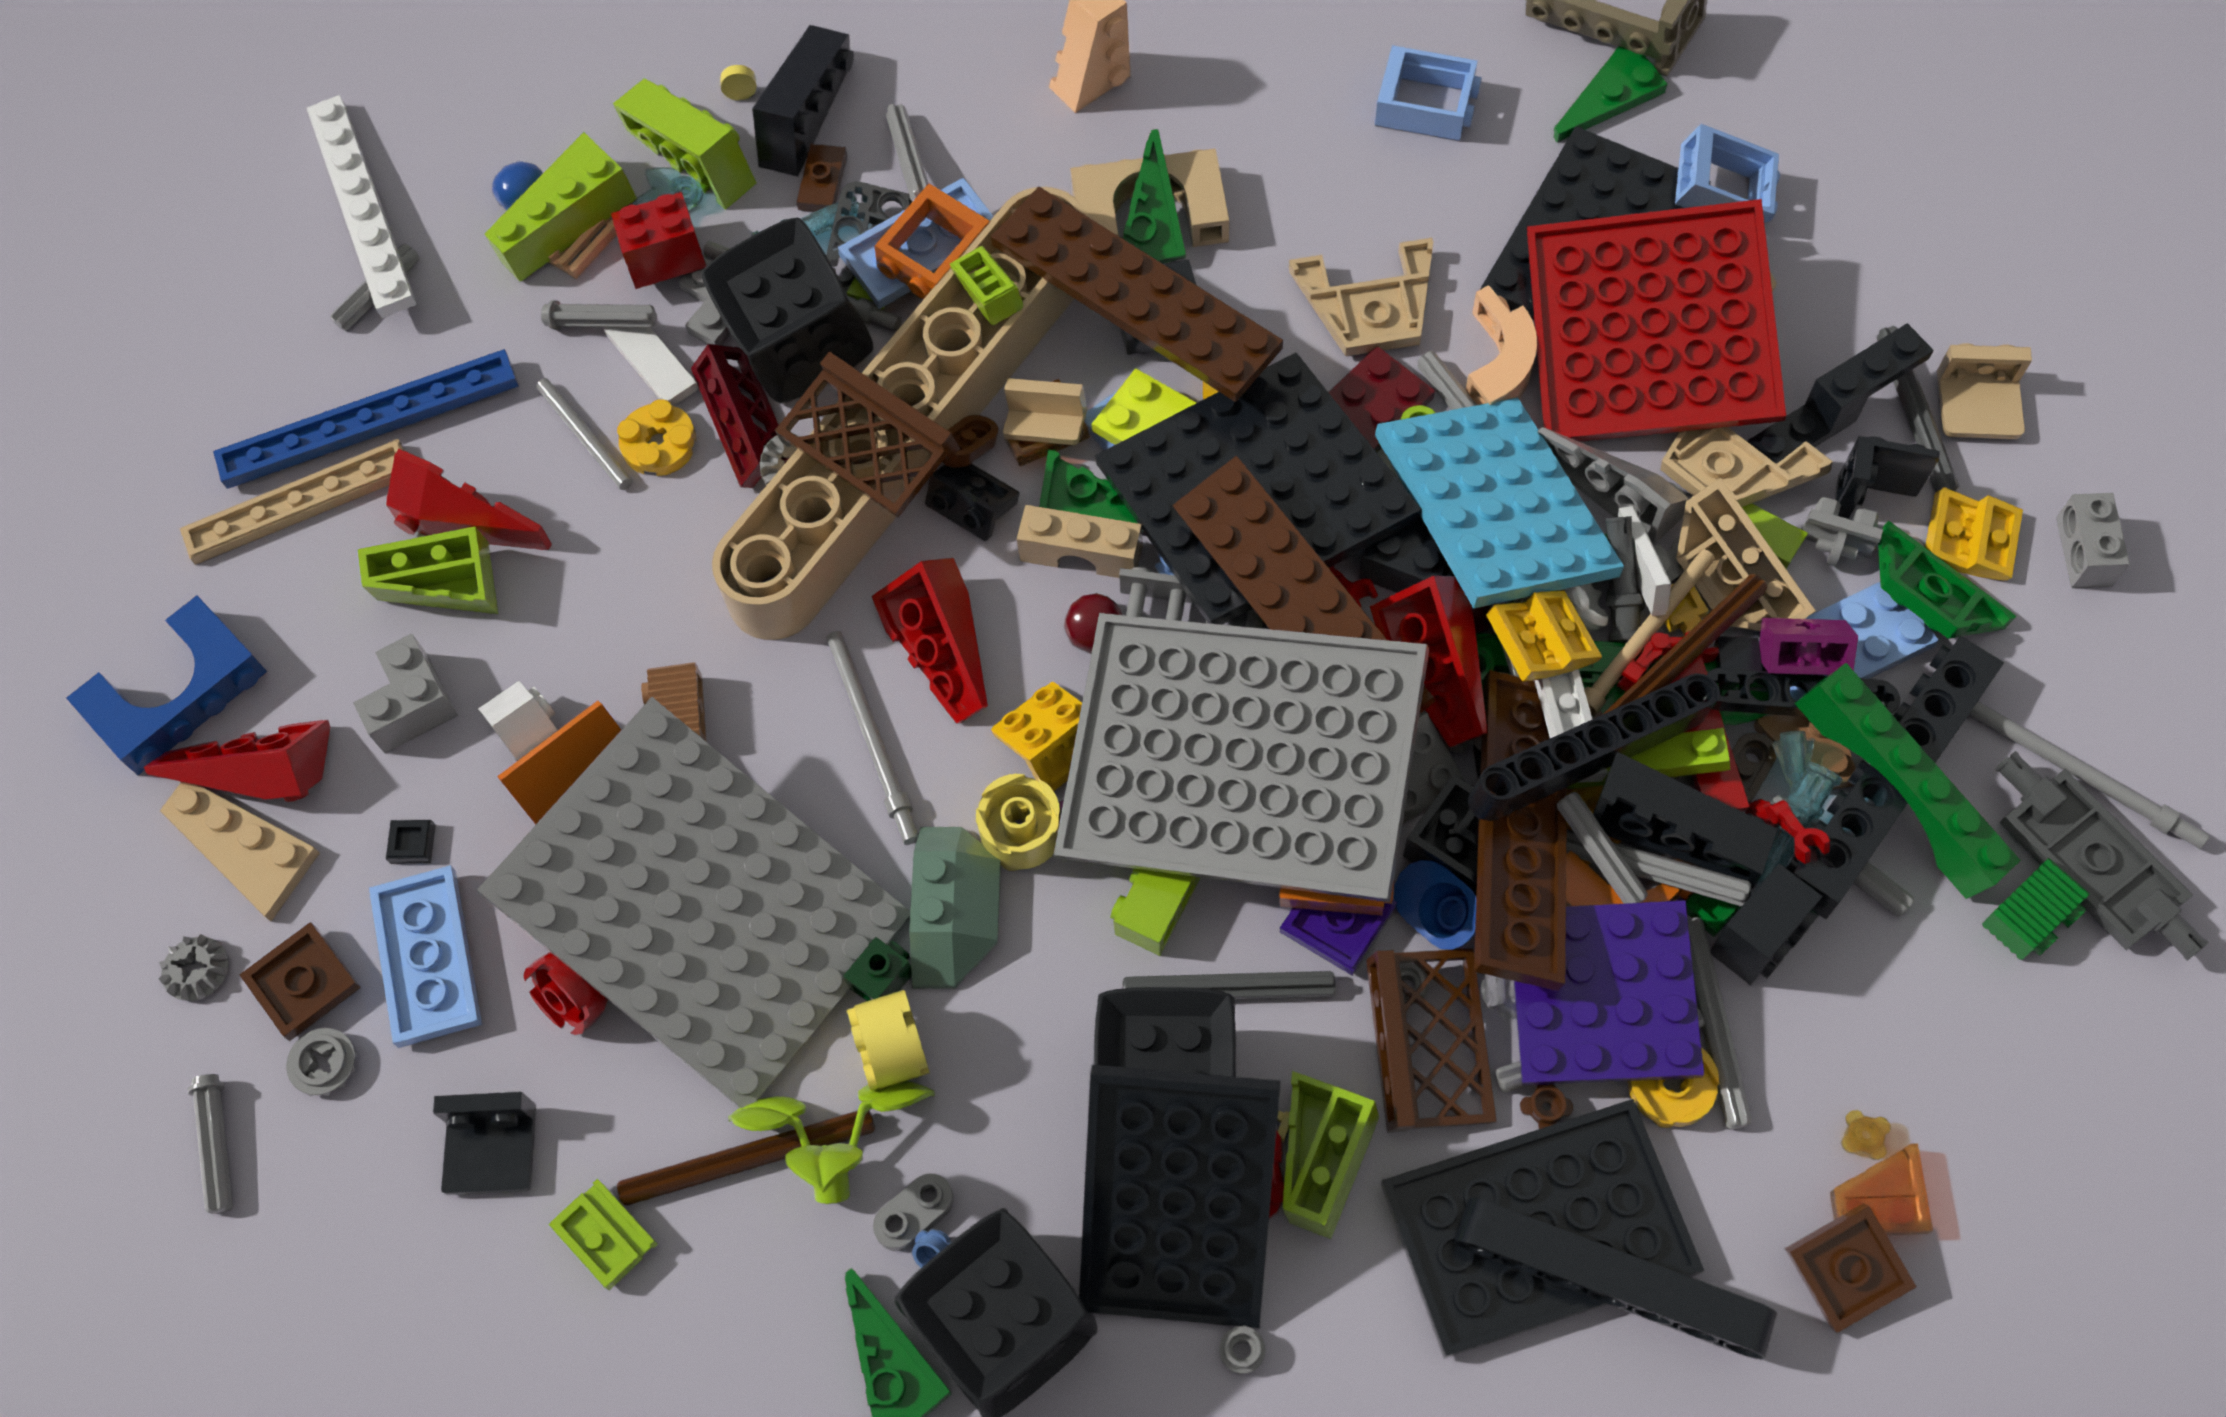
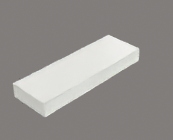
M604 328L609 340L659 399L667 400L671 405L675 406L699 390L697 382L651 328Z
M1633 506L1619 508L1618 517L1632 516L1635 581L1651 615H1665L1669 605L1670 579L1636 509Z

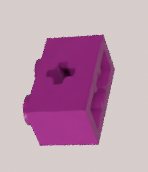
M1762 618L1759 647L1761 662L1768 673L1830 675L1845 663L1854 671L1858 635L1846 620Z

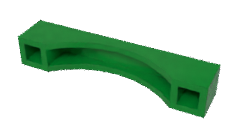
M1847 663L1821 680L1794 703L1822 736L1843 745L1862 757L1899 791L1925 829L1934 852L1937 867L1965 899L1995 886L2021 861Z

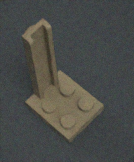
M1526 0V16L1654 58L1656 70L1665 76L1669 75L1706 17L1707 0H1666L1661 12V18L1659 21L1596 0Z

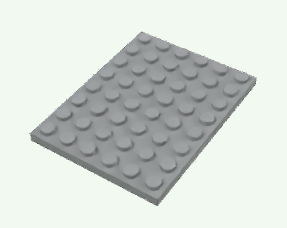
M1099 613L1054 856L1058 859L1390 902L1428 662L1429 648L1427 644Z
M653 697L647 701L477 889L479 894L739 1108L756 1102L851 988L846 984L843 975L872 940L877 937L887 944L910 916L909 909Z

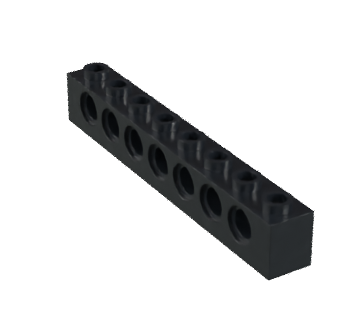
M1960 635L1951 649L1943 645L1929 664L1936 669L1933 675L1930 677L1923 673L1909 692V694L1916 697L1911 706L1903 701L1893 716L1936 763L2005 662ZM1928 711H1931L1936 716L1931 715ZM1863 760L1847 780L1855 785L1850 793L1847 794L1840 790L1826 810L1833 815L1829 823L1826 824L1819 820L1814 827L1828 835L1830 839L1829 853L1824 855L1818 847L1812 846L1810 848V862L1804 864L1794 856L1786 867L1791 873L1823 896L1814 907V910L1824 919H1827L1840 903L1908 804L1899 791L1877 769ZM1864 798L1872 800L1876 806L1869 804ZM1843 828L1851 830L1856 837L1848 835ZM1821 858L1832 862L1835 868L1825 865Z

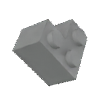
M412 633L375 652L390 684L353 702L368 735L384 753L458 716L427 653Z

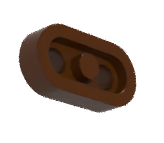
M969 415L957 422L948 431L952 433L960 449L951 460L945 458L942 463L951 468H960L974 462L995 446L999 432L998 425L992 419L982 415Z

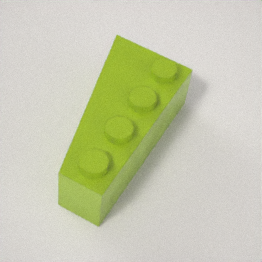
M643 78L613 103L624 127L630 134L655 154L662 153L671 167L679 173L686 170L694 179L695 186L705 193L711 189L717 197L716 202L725 210L757 184L738 144L740 137L736 130L728 123L722 124L715 120L708 111H700L693 107L686 98H678L671 94L664 85L660 84L658 86Z
M583 132L484 235L501 263L521 282L549 262L548 256L559 250L560 254L570 247L585 231L605 219V222L612 217L611 213L620 211L623 207L636 200L637 197L623 169Z

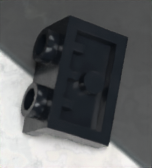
M972 463L960 468H951L943 465L930 477L925 504L980 539L987 541L992 537L995 521L1017 505L1020 492Z

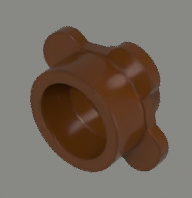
M1554 1084L1537 1085V1090H1535L1533 1095L1524 1097L1520 1102V1111L1524 1115H1530L1538 1123V1129L1556 1124L1562 1117L1570 1116L1574 1109L1572 1101L1565 1098L1564 1094ZM1548 1103L1551 1109L1546 1111L1542 1105Z

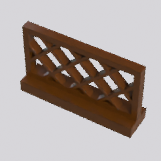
M828 352L820 362L823 368L822 372L775 429V432L778 436L899 518L945 458L951 460L960 448L951 432L831 352ZM828 384L837 391L839 403L818 407L817 397ZM845 397H847L851 401L845 402ZM863 408L868 412L869 424L848 427L846 411ZM840 412L841 429L821 433L819 416ZM875 417H877L881 421L875 422ZM813 418L814 434L797 437L790 432L799 420ZM893 428L898 432L899 444L878 448L876 431ZM870 433L872 449L851 453L849 437ZM905 437L911 440L912 442L906 443ZM843 438L844 455L829 458L823 455V441ZM815 443L816 449L809 444ZM924 449L932 454L924 466L909 469L907 452ZM900 453L902 470L881 474L879 457ZM873 458L874 476L857 478L853 475L852 462ZM840 464H845V465H846V470H845L844 468H842L841 466H839V465H840ZM904 479L905 490L895 503L884 496L882 483ZM876 484V490H874L869 485Z
M1473 948L1394 953V950L1376 951L1366 960L1387 1133L1404 1132L1410 1129L1496 1123L1477 972H1474ZM1439 961L1434 968L1427 963ZM1446 961H1463L1465 979L1457 988L1438 973ZM1414 963L1427 974L1416 990L1412 989L1402 980L1400 964ZM1432 979L1451 994L1439 1011L1420 995ZM1465 987H1466V990H1467V996H1465V995L1462 993V991H1463V989H1464ZM1403 992L1410 997L1406 1003L1404 1002ZM1456 999L1470 1013L1471 1021L1463 1031L1444 1016V1013ZM1413 1002H1416L1433 1017L1421 1034L1407 1023L1406 1011ZM1437 1022L1457 1038L1445 1054L1425 1038ZM1471 1030H1472L1473 1040H1472L1469 1036H1467ZM1409 1036L1415 1040L1411 1046ZM1461 1042L1475 1053L1476 1065L1469 1074L1465 1073L1449 1059ZM1419 1045L1438 1060V1063L1427 1077H1424L1412 1066L1411 1055ZM1443 1065L1463 1081L1450 1098L1431 1083ZM1477 1073L1479 1084L1473 1079ZM1414 1079L1420 1083V1086L1416 1090ZM1467 1086L1481 1097L1483 1114L1469 1115L1455 1103ZM1424 1089H1427L1444 1104L1435 1117L1419 1118L1417 1098ZM1449 1109L1457 1115L1444 1117Z

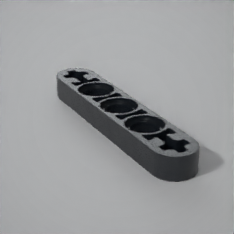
M1716 668L1706 675L1717 682L1721 690H1728L1723 696H1719L1718 701L1712 708L1713 710L1799 717L1806 716L1794 704L1796 701L1790 695V687H1800L1807 693L1827 677L1824 675L1779 674L1731 668ZM1860 678L1873 694H1876V697L1881 702H1884V706L1891 714L1898 709L1900 695L1892 684L1883 680ZM1757 683L1762 685L1768 692V700L1760 701L1754 698L1750 692V684ZM1739 684L1738 690H1733Z

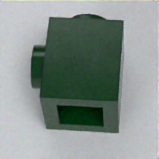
M875 937L843 975L846 984L851 987L850 990L865 1001L898 992L912 977L911 965L908 961L910 955L896 942L891 940L888 944H885Z

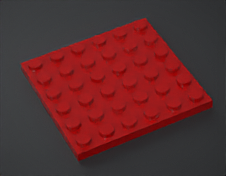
M1762 199L1527 226L1544 428L1583 442L1783 422L1786 420Z

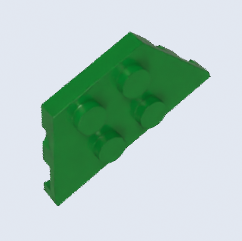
M1888 520L1882 527L1883 533L1878 543L1881 589L1887 592L1897 604L1907 607L1920 617L1930 629L1940 632L1946 638L1951 639L1957 638L1960 635L1963 637L2003 630L2016 618L2014 613Z

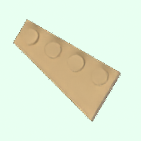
M181 782L160 809V812L270 922L320 854L313 846L199 785Z

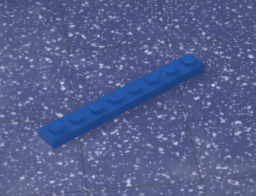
M503 349L214 450L213 454L220 480L229 489L516 388L519 385L506 350Z

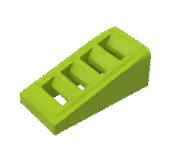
M983 246L950 263L951 270L991 325L999 323L1023 308L1018 287ZM983 264L985 265L984 267L980 268L979 270H977V271L971 273L970 275H968V273L971 272L972 270H974V269L980 267V266L983 265Z

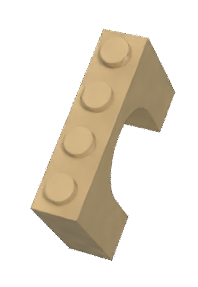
M1216 148L1196 149L1190 152L1170 155L1164 154L1173 197L1183 206L1187 215L1192 246L1198 247L1229 242V216ZM1143 158L1123 159L1118 162L1096 165L1086 164L1081 167L1070 168L1073 197L1082 205L1086 216L1118 236L1115 216L1121 205L1133 196Z

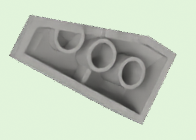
M1542 427L1537 431L1545 439L1572 484L1612 517H1618L1619 508L1633 506L1653 546L1682 519L1685 504L1689 498L1685 496L1683 490L1675 483L1666 481L1659 474Z

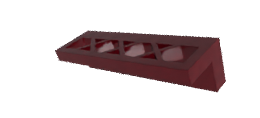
M708 344L691 367V370L740 487L754 488L762 478L760 459L764 445L766 446L777 435L775 429L779 424L762 384L753 372L748 356L740 347ZM727 359L737 360L741 372L731 366ZM738 385L752 395L754 402L740 392ZM751 415L765 425L767 432L753 422ZM781 457V460H783L785 463L789 459Z

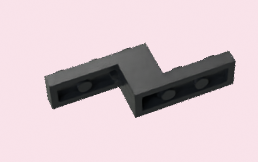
M1907 323L1816 379L1805 405L1787 415L1785 421L1774 423L1748 439L1747 442L1776 464L1805 441L1815 448L1855 423L1869 396L1930 359L1934 350Z

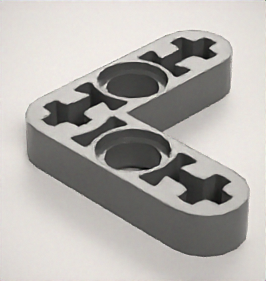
M856 181L848 183L843 187L826 254L835 272L836 269L834 267L838 266L840 256L838 250L833 249H838L839 246L846 243L839 238V230L842 227L851 226L858 231L859 235L866 232L869 223L878 225L891 218L886 216L882 210L886 202L895 201L902 206L903 211L906 210L912 203L908 193ZM855 194L862 195L861 200L863 202L859 204L856 218L850 216L852 205L850 199H853ZM844 271L843 276H838L843 288L850 286L855 277L851 271Z

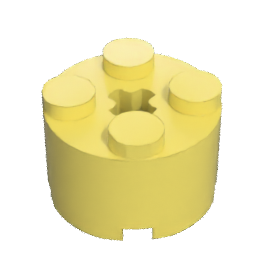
M1016 773L1005 775L990 783L982 793V798L976 810V822L982 845L987 851L1000 859L1001 866L1008 871L1034 868L1053 856L1061 813L1057 796L1052 788L1040 779L1035 780L1025 777V774ZM1020 819L1022 824H1017L1014 821Z
M905 989L854 1005V1008L847 1010L851 1031L858 1053L860 1052L863 1069L870 1091L878 1088L883 1089L930 1073Z

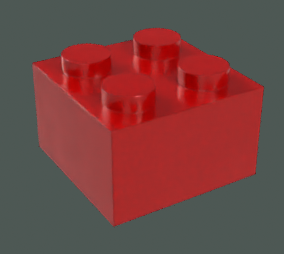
M682 192L664 194L655 200L639 205H628L620 211L611 213L620 248L635 289L706 267Z

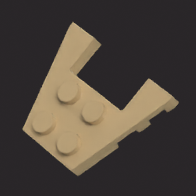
M1433 238L1399 243L1398 253L1404 276L1340 286H1329L1322 255L1289 260V273L1345 356L1370 353L1377 346L1383 350L1420 345Z
M1729 427L1679 432L1662 459L1660 470L1692 496H1695L1721 478L1740 506L1743 507L1828 474L1831 471L1833 461L1805 441L1776 464Z

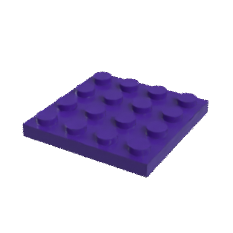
M1685 900L1566 907L1565 984L1559 991L1513 981L1522 1086L1702 1078L1704 1076Z

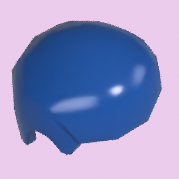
M516 161L504 166L494 177L492 183V193L498 204L507 211L543 174V171L535 164Z

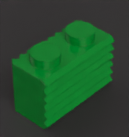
M2048 858L1989 915L1982 925L1985 929L1989 930L1990 934L1995 935L1997 940L2001 941L2005 947H2008L2012 953L2016 954L2018 959L2023 960L2032 951L2041 956L2058 939L2052 931L2060 923L2069 928L2086 911L2080 903L2090 893L2054 861Z

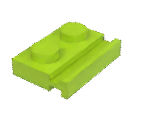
M597 1178L589 1190L584 1194L581 1193L548 1225L596 1279L610 1291L658 1243Z

